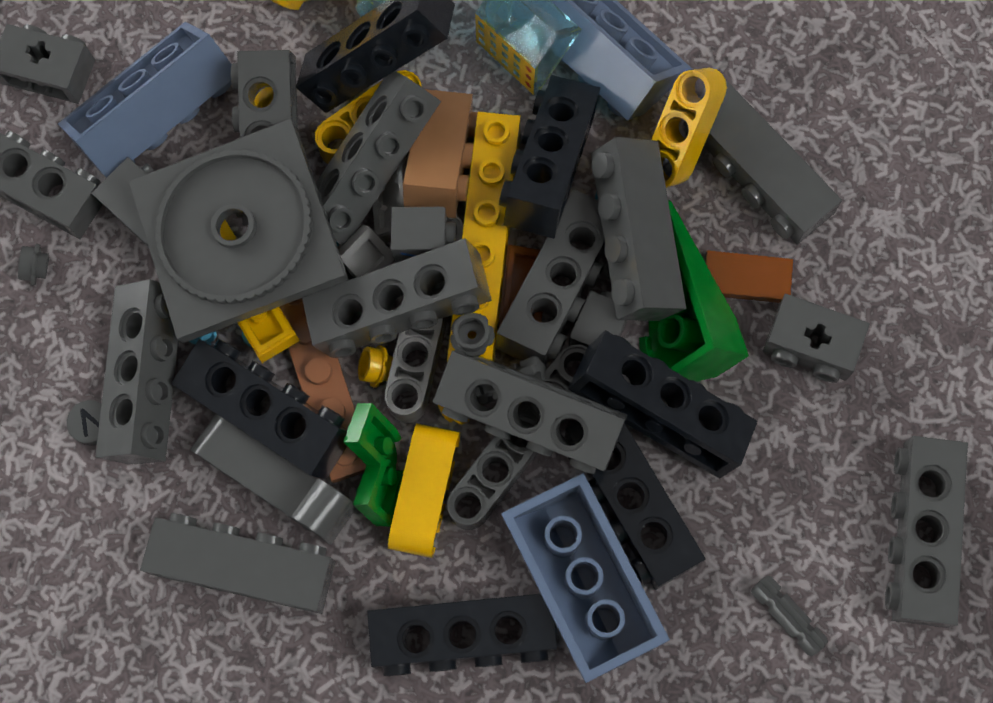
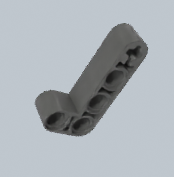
M215 414L190 449L194 454L237 483L248 488L252 493L274 508L276 507L289 518L310 532L312 531L330 545H332L356 510L353 502L332 486L320 479L316 480L218 414Z

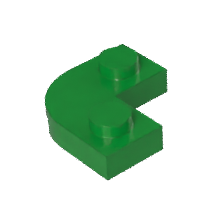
M357 403L344 439V443L366 464L353 505L375 526L390 527L404 470H396L397 451L394 442H399L402 438L394 425L373 403Z

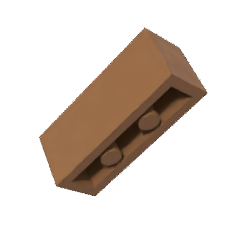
M425 89L439 99L441 103L410 148L403 180L404 207H445L447 217L456 218L459 201L467 200L469 175L463 174L465 168L471 169L474 143H469L470 137H475L478 112H472L473 94Z

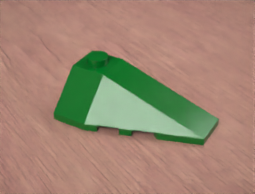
M668 200L686 309L660 321H648L649 337H639V350L650 357L662 360L670 369L688 380L698 382L718 377L747 358L749 354L734 313L673 203Z

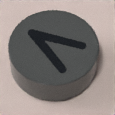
M94 400L82 401L76 404L68 414L67 429L69 434L84 445H97L102 405L100 402Z

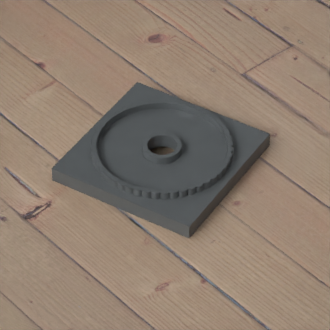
M292 119L128 181L177 339L182 343L349 280L296 125ZM232 214H245L249 222L246 233L236 240L223 239L220 234L223 221Z

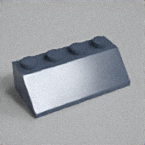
M516 0L510 9V12L520 20L521 27L549 47L550 54L555 59L566 63L578 74L580 82L601 87L599 95L607 101L609 109L627 121L645 114L672 89L674 82L680 74L692 69L617 0Z
M184 22L61 120L58 125L107 178L127 157L135 163L134 159L146 149L153 150L160 146L167 139L168 131L178 123L184 124L192 120L199 113V106L210 97L216 98L225 93L232 85V64L208 33Z
M584 473L501 513L585 683L626 664L670 640Z

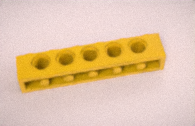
M478 112L462 239L466 238L478 250L486 275L492 301L479 305V309L473 313L485 316L488 319V325L494 329L495 338L492 345L487 346L485 353L480 355L494 362L501 286L505 267V251L510 227L503 225L506 207L500 206L499 200L505 180L513 181L515 177L510 172L515 152L519 149L521 129L519 115ZM453 314L451 326L453 322L462 315ZM471 331L468 333V337L474 339L476 333ZM449 339L447 362H448V360H449V357H450V355H451V352L455 350V349L453 348L452 344H451L450 339Z

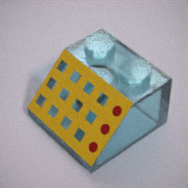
M483 0L475 13L476 42L533 95H536L538 90L542 89L582 30L550 0Z

